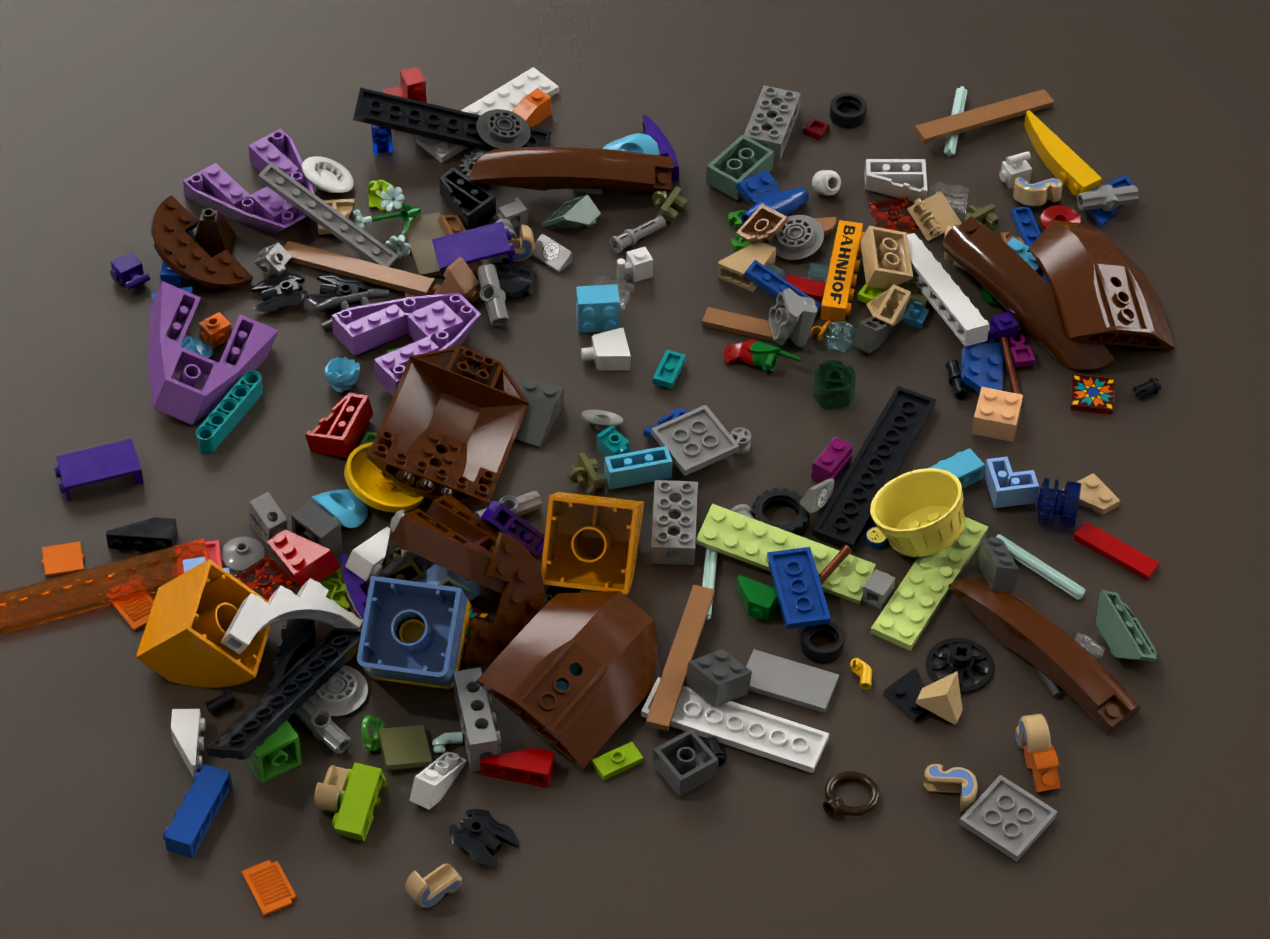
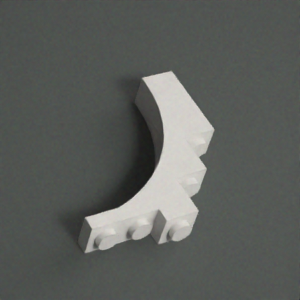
M310 578L301 587L297 595L291 590L280 586L272 594L268 603L261 597L251 593L242 602L220 643L240 655L250 644L256 633L280 621L310 619L330 624L336 628L359 629L363 621L356 617L355 614L339 606L335 601L328 599L326 595L329 590L323 587L321 583Z

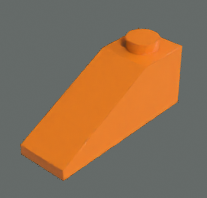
M537 88L523 97L512 112L521 116L529 127H534L551 115V97Z

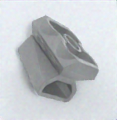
M790 288L779 292L776 305L771 307L768 318L773 341L782 346L790 337L798 347L804 348L817 314L814 299L798 296Z

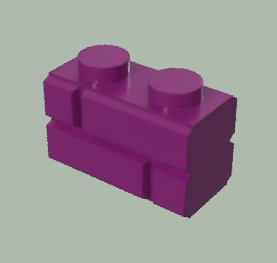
M834 437L812 463L811 479L817 483H821L829 478H833L835 481L851 462L853 446L838 437Z

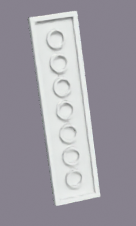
M533 67L461 111L482 115L494 109L512 112L523 97L538 88L552 97L559 92V86ZM416 138L417 144L441 163L468 148L449 142L430 145L422 143Z
M659 677L641 711V717L647 718L661 679ZM686 686L682 688L670 723L671 727L683 731H688L692 728L699 736L705 738L716 737L720 743L810 773H814L829 739V733L732 701L713 707Z

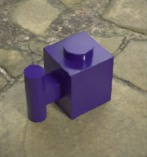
M129 252L111 261L112 270H110V274L113 280L118 281L122 287L126 286L127 290L150 280L148 273L144 274L142 262L133 252Z
M1010 311L991 316L987 341L981 343H989L990 339H993L995 343L1000 342L1001 337H1007L1009 341L1010 336L1013 337L1014 341H1017L1019 324Z

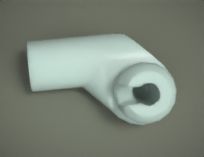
M443 733L433 740V751L435 753H442L446 750L445 744L463 743V733Z

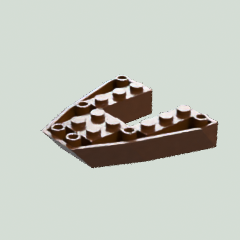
M447 493L433 500L427 513L417 508L401 517L390 538L396 542L395 545L402 550H408L446 568L467 581H473L491 590L503 593L506 582L487 576L499 533L452 495Z

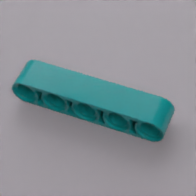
M258 371L246 372L196 430L198 450L201 453L209 454L215 451L263 394L262 376Z

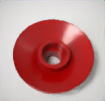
M1061 205L1048 207L1042 212L1040 218L1044 229L1053 220L1073 223L1081 222L1080 216L1075 210Z

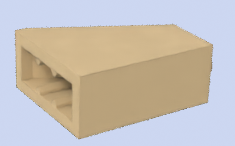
M756 241L718 262L717 278L753 292L757 285L743 276L745 271L754 260L770 269L776 261V247Z

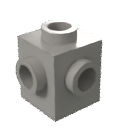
M277 242L269 247H264L258 253L259 258L255 261V264L267 277L274 274L279 275L286 269L285 264L291 258V255Z

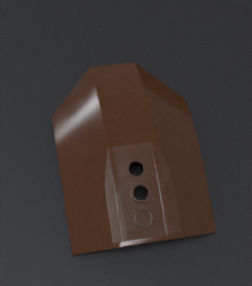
M1053 220L1027 250V252H1031L1052 287L1069 340L1168 350L1175 348L1161 304L1144 272L1101 231L1088 224ZM1111 279H1113L1114 282L1119 284V287L1114 286L1111 283Z
M458 346L410 356L366 458L401 488L420 496L435 500L449 493L463 505H488L529 403L500 361L471 349ZM436 448H444L446 453L441 454L436 451Z
M620 591L558 593L519 632L476 682L583 770L651 692L657 678H661L655 621ZM573 664L579 665L582 669V674L579 676L572 675L569 667ZM556 682H566L568 689L565 691L559 690L556 687Z

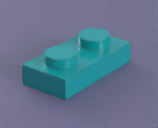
M666 349L652 378V384L672 389L686 361V355Z

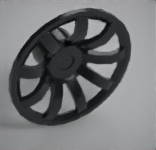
M950 638L932 647L926 658V669L933 682L957 671L960 693H969L979 690L989 682L993 673V661L988 651L980 644L969 639ZM948 645L950 653L944 654L939 652L938 649ZM972 646L977 648L982 654L973 656ZM933 655L945 660L940 664H931ZM986 659L988 668H981L975 662ZM949 666L947 672L941 678L935 675L934 671H939ZM972 669L980 674H986L985 677L979 682L973 675ZM963 672L966 673L968 679L973 684L972 686L962 687Z

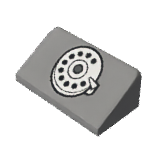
M542 234L535 242L532 256L556 272L560 273L572 263V252L545 234Z
M829 478L809 488L800 500V504L810 514L829 504L833 497L834 479Z

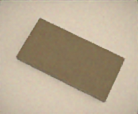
M440 212L416 216L405 235L407 243L411 246L410 252L418 275L429 278L441 276L432 239L446 236L438 222L441 216ZM401 219V225L404 228L406 221Z

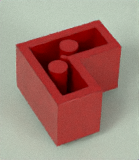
M419 67L400 71L401 85L382 90V93L427 103L426 81Z

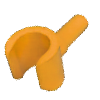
M828 320L822 327H812L811 337L818 334L817 340L822 341L823 333L832 322Z

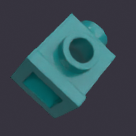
M611 425L597 435V450L605 457L630 453V441L617 432L615 426Z

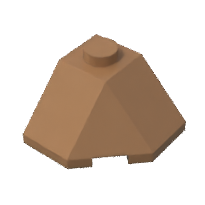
M761 204L739 228L736 234L749 242L772 240L788 222L789 218Z
M459 257L446 268L443 274L446 278L443 281L442 287H437L434 295L460 293L472 304L480 297L479 281L464 259Z

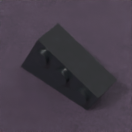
M454 167L439 177L440 195L454 215L459 216L466 230L477 228L496 214V196L479 184L469 182V177Z

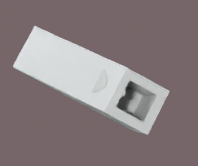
M172 709L171 733L173 743L194 778L198 769L203 767V758L199 754L200 751L204 750V737H201V732H205L206 721L205 718H201L200 709Z
M445 752L415 776L409 801L430 810L441 801L465 766L467 760L459 757L456 753Z

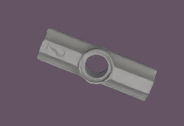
M1103 185L1097 191L1078 193L1076 198L1079 210L1102 208L1104 211H1112L1119 205L1137 203L1139 196L1138 189L1134 185L1113 188L1112 185Z
M493 264L482 265L478 267L477 271L481 285L480 297L485 301L491 325L502 326L509 320L505 306L506 293L500 287L495 266Z
M532 491L518 497L504 496L499 500L500 503L518 516L542 508L540 495L537 491ZM487 508L476 511L475 515L481 518Z
M309 699L301 708L294 712V715L312 731V736L317 740L323 741L336 754H342L348 749L351 744V738L331 720V715L328 712L320 710Z

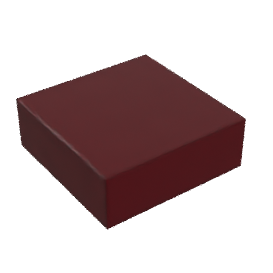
M813 118L803 129V134L820 141L830 130V125Z

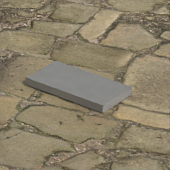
M753 649L746 668L752 671L749 691L822 713L826 712L839 680V674Z

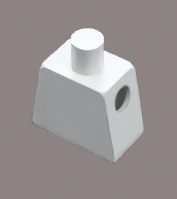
M624 328L593 335L592 347L581 348L582 360L594 359L597 370H630L631 355Z

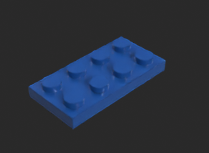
M804 547L767 552L766 558L786 629L830 624L831 617L811 548Z

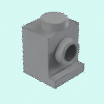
M518 197L514 198V202L499 207V213L495 215L496 221L499 219L510 220L513 229L520 227L521 224H528L527 208Z

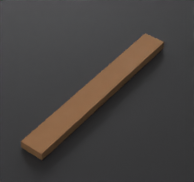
M1045 89L916 125L914 132L924 144L1025 115L1028 110L1035 112L1053 107L1054 100Z
M288 241L284 246V249L291 255V258L288 260L289 262L350 278H359L365 282L419 296L429 295L435 285V279L295 242Z
M693 585L646 719V726L665 731L669 729L685 683L688 662L693 659L715 595V589Z

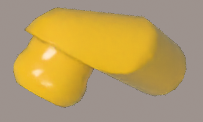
M859 658L852 659L850 667L860 677V688L864 690L870 689L872 680L871 667Z

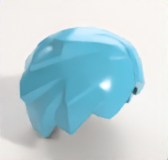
M336 357L330 360L325 368V379L333 389L341 393L355 386L360 374V364L358 362L355 363L353 359L348 360L347 357Z

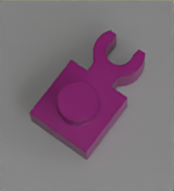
M1020 335L1019 342L1014 341L1012 336L1009 338L1015 368L1033 366L1036 361L1031 346L1024 345L1025 337L1023 335Z

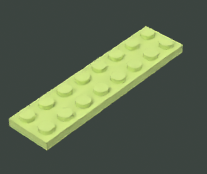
M715 504L711 505L696 538V544L768 571L770 569L766 558L767 552L810 547L818 575L839 553V550ZM849 554L821 585L824 592L860 605L863 597V586L874 572L876 564Z
M965 517L964 530L951 546L936 554L918 557L871 627V634L911 651L949 593V584L958 579L979 547L981 539L988 533L989 527Z

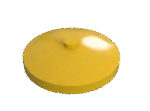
M373 442L360 445L351 452L344 469L345 480L350 490L362 502L381 511L396 513L402 509L405 511L415 509L424 501L425 497L401 488L366 458Z

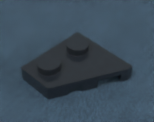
M916 668L887 687L883 692V696L914 723L930 713L929 710L915 703L920 691L924 688Z

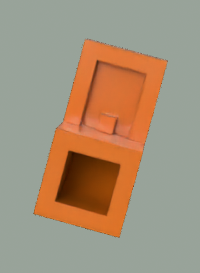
M1051 744L1049 751L1029 753L1027 746L1023 745L1026 767L1032 769L1036 792L1060 788L1057 770L1059 762L1053 745Z

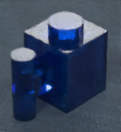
M371 125L373 153L393 152L391 129Z

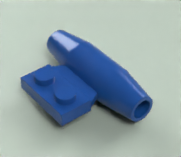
M767 170L738 182L735 187L747 202L749 201L754 204V206L741 215L742 224L748 220L761 204L787 216L809 200V194L803 187L780 192L778 183Z

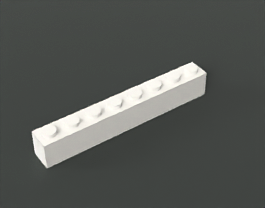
M915 233L908 234L907 238L913 271L912 281L920 288L922 294L927 297L930 304L965 347L987 341L988 332L990 331L988 321L981 316L979 310L964 295L959 285L955 284L950 274L942 268L941 263L933 257L932 252L925 247L923 241Z

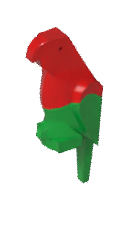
M755 339L728 345L723 353V358L729 365L731 362L741 360L749 365L762 366L765 372H774L778 356L800 362L802 360L799 356Z

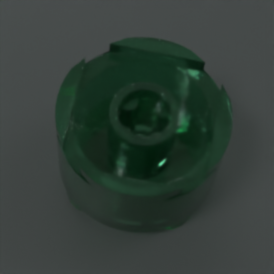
M829 360L819 365V368L814 372L813 396L820 407L824 409L840 408L852 404L856 384V372L850 365L847 367L839 360Z

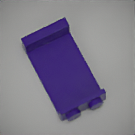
M503 221L432 239L442 280L444 281L446 278L443 276L446 268L459 257L463 258L466 264L507 254L509 263L513 264L512 255L516 253L513 242H508L512 239L509 228H504Z
M132 438L56 456L57 465L53 466L56 478H61V481H58L61 494L65 493L67 501H71L70 489L118 477L132 474L135 485L144 483L142 469Z

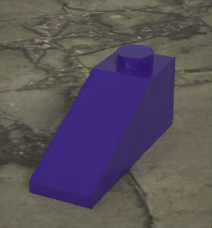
M492 500L480 519L496 531L515 538L531 554L539 558L543 552L545 535L502 503Z

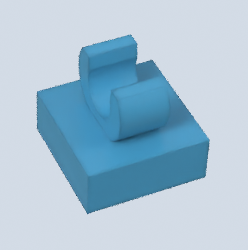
M915 301L914 305L910 304L907 308L902 323L922 329L929 315V310L923 308V303Z

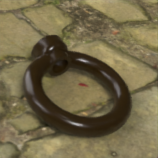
M855 771L838 773L832 776L826 783L824 790L826 801L823 802V809L831 818L836 817L840 813L848 816L867 814L878 805L880 800L879 788L869 776ZM847 780L858 781L870 790V800L858 807L844 805L840 797L834 796L835 786Z

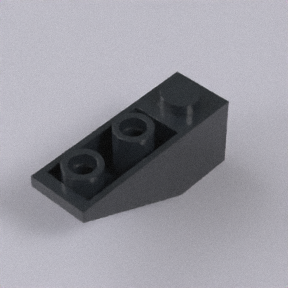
M153 517L106 531L108 548L173 553L178 534L176 519Z

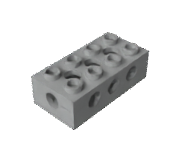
M763 85L744 135L774 151V160L780 161L800 111L801 93Z
M655 480L651 564L695 565L698 482Z
M480 667L453 672L455 704L471 772L480 771L481 758L502 754L500 731L496 730V714L491 709L493 707L491 694H488L487 690L476 682L482 675Z

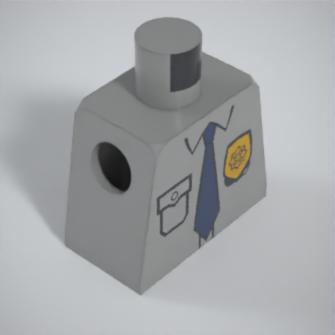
M269 492L250 501L249 524L266 544L276 534L281 533L285 529L287 530V519Z

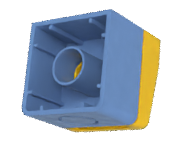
M371 576L357 654L358 663L375 680L447 690L454 688L453 672L459 671L471 603L462 588Z

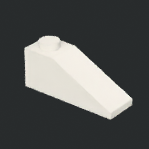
M387 526L353 549L345 567L365 581L369 580L371 576H378L383 569L382 563L386 555L391 529Z

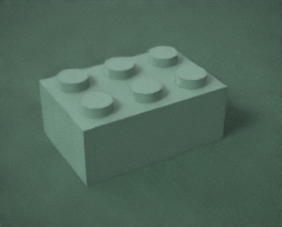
M742 134L707 165L706 183L733 199L739 200L742 195L735 188L738 182L765 170L770 172L773 169L774 151Z

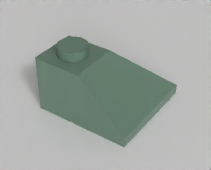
M588 194L565 202L541 226L543 228L578 229L584 226L588 228L596 223V218L601 213Z

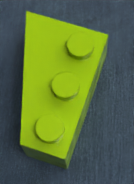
M354 762L353 768L348 770L346 777L348 784L346 791L341 792L339 804H341L339 813H335L332 826H334L337 835L365 841L374 819L372 815L375 805L379 806L381 798H378L380 789H386L388 782L381 768Z

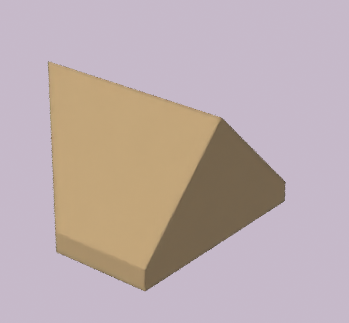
M892 284L891 288L866 305L874 319L893 327L903 320L911 292Z
M957 671L922 688L915 702L956 725L963 710Z

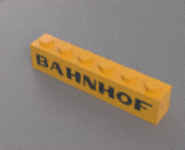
M839 220L821 305L820 320L845 323L846 315L851 313L852 303H849V300L853 301L855 289H852V286L856 287L857 274L854 273L859 272L860 260H857V258L862 257L860 242L865 232H862L863 223Z

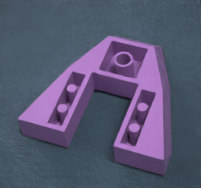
M278 129L248 145L250 163L258 171L262 172L271 162L314 193L312 182L302 171L303 162L295 144L282 129ZM217 163L183 180L185 198L204 207L219 210L222 215L234 221L273 234H277L308 217L267 186L250 195Z
M162 281L150 308L148 372L153 409L193 425L214 410L246 372L255 371L266 360L278 330L240 314L220 362H215L180 347L201 297Z
M460 293L413 296L342 310L332 315L333 335L353 356L406 334L415 341L374 359L375 379L394 396L410 356L460 346L465 341L481 313Z

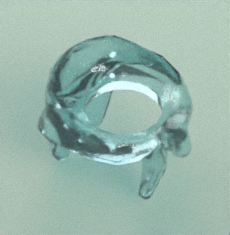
M845 321L828 323L825 330L828 349H836L841 353H845L852 346L857 329ZM841 328L844 329V333H840Z

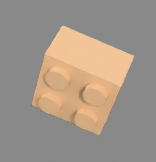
M981 387L973 420L972 434L1013 442L1021 412L1023 395Z

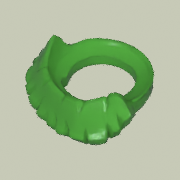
M372 715L365 716L362 721L361 732L365 742L362 746L369 751H377L381 747L378 729L386 727L381 719ZM369 723L373 728V739L369 735Z

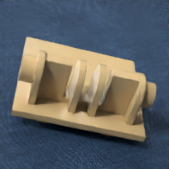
M941 191L923 201L919 198L913 202V206L907 208L927 241L945 233L946 226H954L955 224L959 226L962 224Z

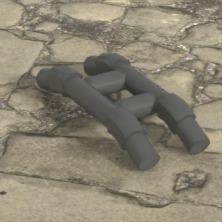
M371 289L351 295L332 297L316 306L319 312L338 307L339 305L341 310L349 308L348 303L360 301L361 306L368 305L369 300L388 298L390 293L389 290ZM332 318L321 323L324 330L332 328Z

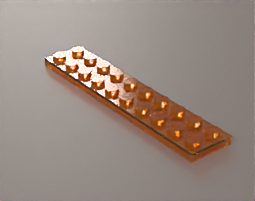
M204 538L1 592L0 634L155 593L159 587L184 573L183 560L205 557V561L210 559Z

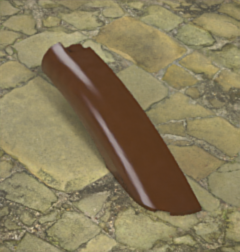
M581 147L500 148L485 153L475 162L470 172L469 182L540 191L552 189H603L654 194L656 191H666L668 195L671 191V171L674 169L673 159L669 156L611 149Z
M971 216L959 227L955 224L943 240V250L970 273L1007 312L1010 311L1018 324L1028 334V337L1056 362L1074 371H1096L1109 366L1115 361V358L1102 343L1068 339L1052 287L985 224L981 225Z
M964 578L949 584L948 588L1007 650L1011 649L1026 659L1056 683L1106 735L1140 710V704L1084 647L1051 619L1017 595L1008 592L992 591L986 579Z

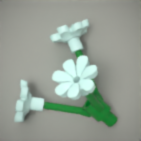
M388 186V193L382 192L380 194V197L384 199L381 202V207L386 208L389 212H392L394 208L404 209L398 213L372 218L371 216L363 217L360 210L353 211L356 224H358L357 226L363 230L365 225L372 224L374 221L401 217L405 220L406 224L401 235L398 238L391 236L389 241H386L384 244L387 248L396 252L398 258H402V254L405 256L410 254L411 246L409 243H405V235L413 219L421 213V208L404 204L402 201L405 199V196L401 194L402 189L396 187L394 190L392 186Z

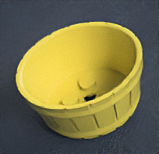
M924 468L904 473L886 483L877 492L871 503V517L878 529L885 535L891 547L900 554L910 557L936 554L951 546L964 530L965 515L961 483L954 474L952 475L951 472L943 469Z

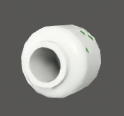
M820 170L813 176L812 187L819 195L831 196L840 190L841 178L835 171Z

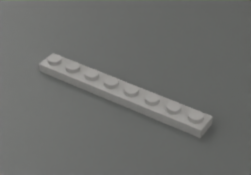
M270 162L258 175L259 181L371 263L391 267L398 259L396 253Z

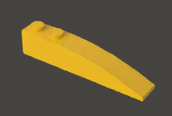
M1030 110L1026 111L1024 123L1026 132L1037 154L1053 175L1062 181L1063 185L1076 197L1078 193L1089 192L1100 187L1102 178Z

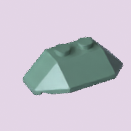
M1101 590L1099 593L1096 625L1101 637L1107 642L1111 654L1116 658L1155 662L1157 660V651L1137 617L1121 601V597L1117 592Z

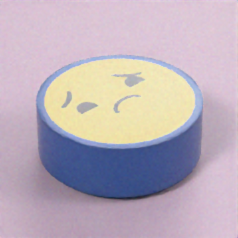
M872 527L867 530L865 541L872 548H882L886 545L887 538L878 527Z

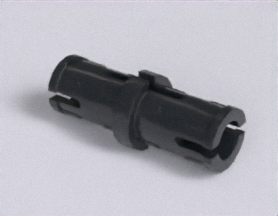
M950 360L945 364L949 375V384L953 387L955 398L959 399L960 394V398L964 399L967 397L968 391L965 383L961 381L959 363L957 360H954L953 364V360Z

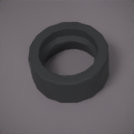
M842 93L832 99L829 114L831 121L835 125L842 128H855L864 123L867 105L862 97L852 93ZM850 107L856 109L858 112L854 114H845L838 111V109Z
M833 622L806 627L803 631L801 642L803 654L809 660L820 664L831 663L837 660L842 655L845 637L842 629ZM825 635L834 639L836 645L831 648L821 649L813 646L810 643V639L815 636Z

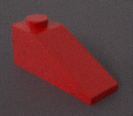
M530 748L484 757L480 760V774L482 776L548 788L555 766V752Z

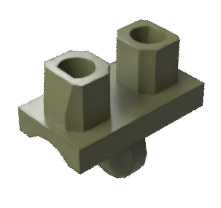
M676 186L669 197L666 191H656L652 195L653 205L661 207L656 217L661 215L670 223L674 221L679 212L673 209L671 205L681 211L687 202L679 194L681 188Z
M992 203L984 208H976L974 205H970L966 208L964 222L972 216L981 225L985 224L993 229L999 224V218L995 214L996 207Z
M579 453L578 462L571 467L568 477L572 483L582 485L587 495H594L597 488H604L607 478L604 474H596L598 470L596 459H588L585 453Z

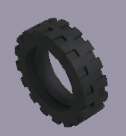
M773 488L772 491H764L763 495L757 496L752 509V516L755 520L796 535H803L805 533V529L809 525L810 513L800 504L803 496H799L798 492L794 490L791 492L787 488H783V490ZM781 505L793 509L799 517L789 524L780 525L768 521L763 513L772 506Z

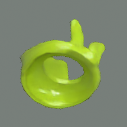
M384 180L370 181L367 188L369 208L376 207L381 211H385L386 208L381 207V202L384 199L380 197V194L382 192L388 193V186H392L394 190L396 187Z

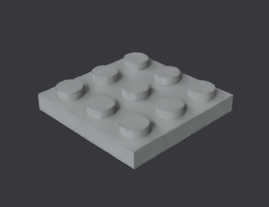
M706 405L651 429V435L661 447H668L672 461L684 476L739 452L740 448L738 443Z
M999 775L959 820V825L1017 862L1054 821L1058 811L1002 775Z

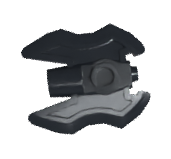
M333 273L316 275V279L323 282L320 294H309L306 298L317 305L332 297L365 292L368 290V287L359 278L348 279ZM360 301L348 303L349 308L361 306Z
M287 274L278 279H265L249 289L250 292H261L264 301L256 305L254 311L271 312L283 306L298 305L308 295V291L302 290L301 286L305 279L299 275Z
M481 809L466 810L465 814L468 819L464 818L460 822L461 828H457L455 824H452L449 828L452 844L466 850L473 861L497 868L498 863L490 852L496 854L502 847L503 842L518 847L519 840L508 825L497 822L489 811Z

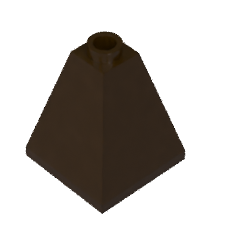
M207 208L202 209L194 240L211 258L224 250L233 255L236 233L219 210Z

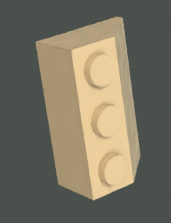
M868 226L860 242L866 286L886 290L891 288L892 284L899 285L912 280L913 271L907 233Z

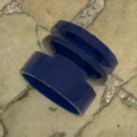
M1044 477L1043 484L1039 489L1036 507L1038 522L1043 523L1045 513L1049 514V524L1053 523L1055 515H1059L1060 526L1075 528L1081 483L1067 481L1064 490H1060L1058 479H1055L1054 488H1049L1050 478Z

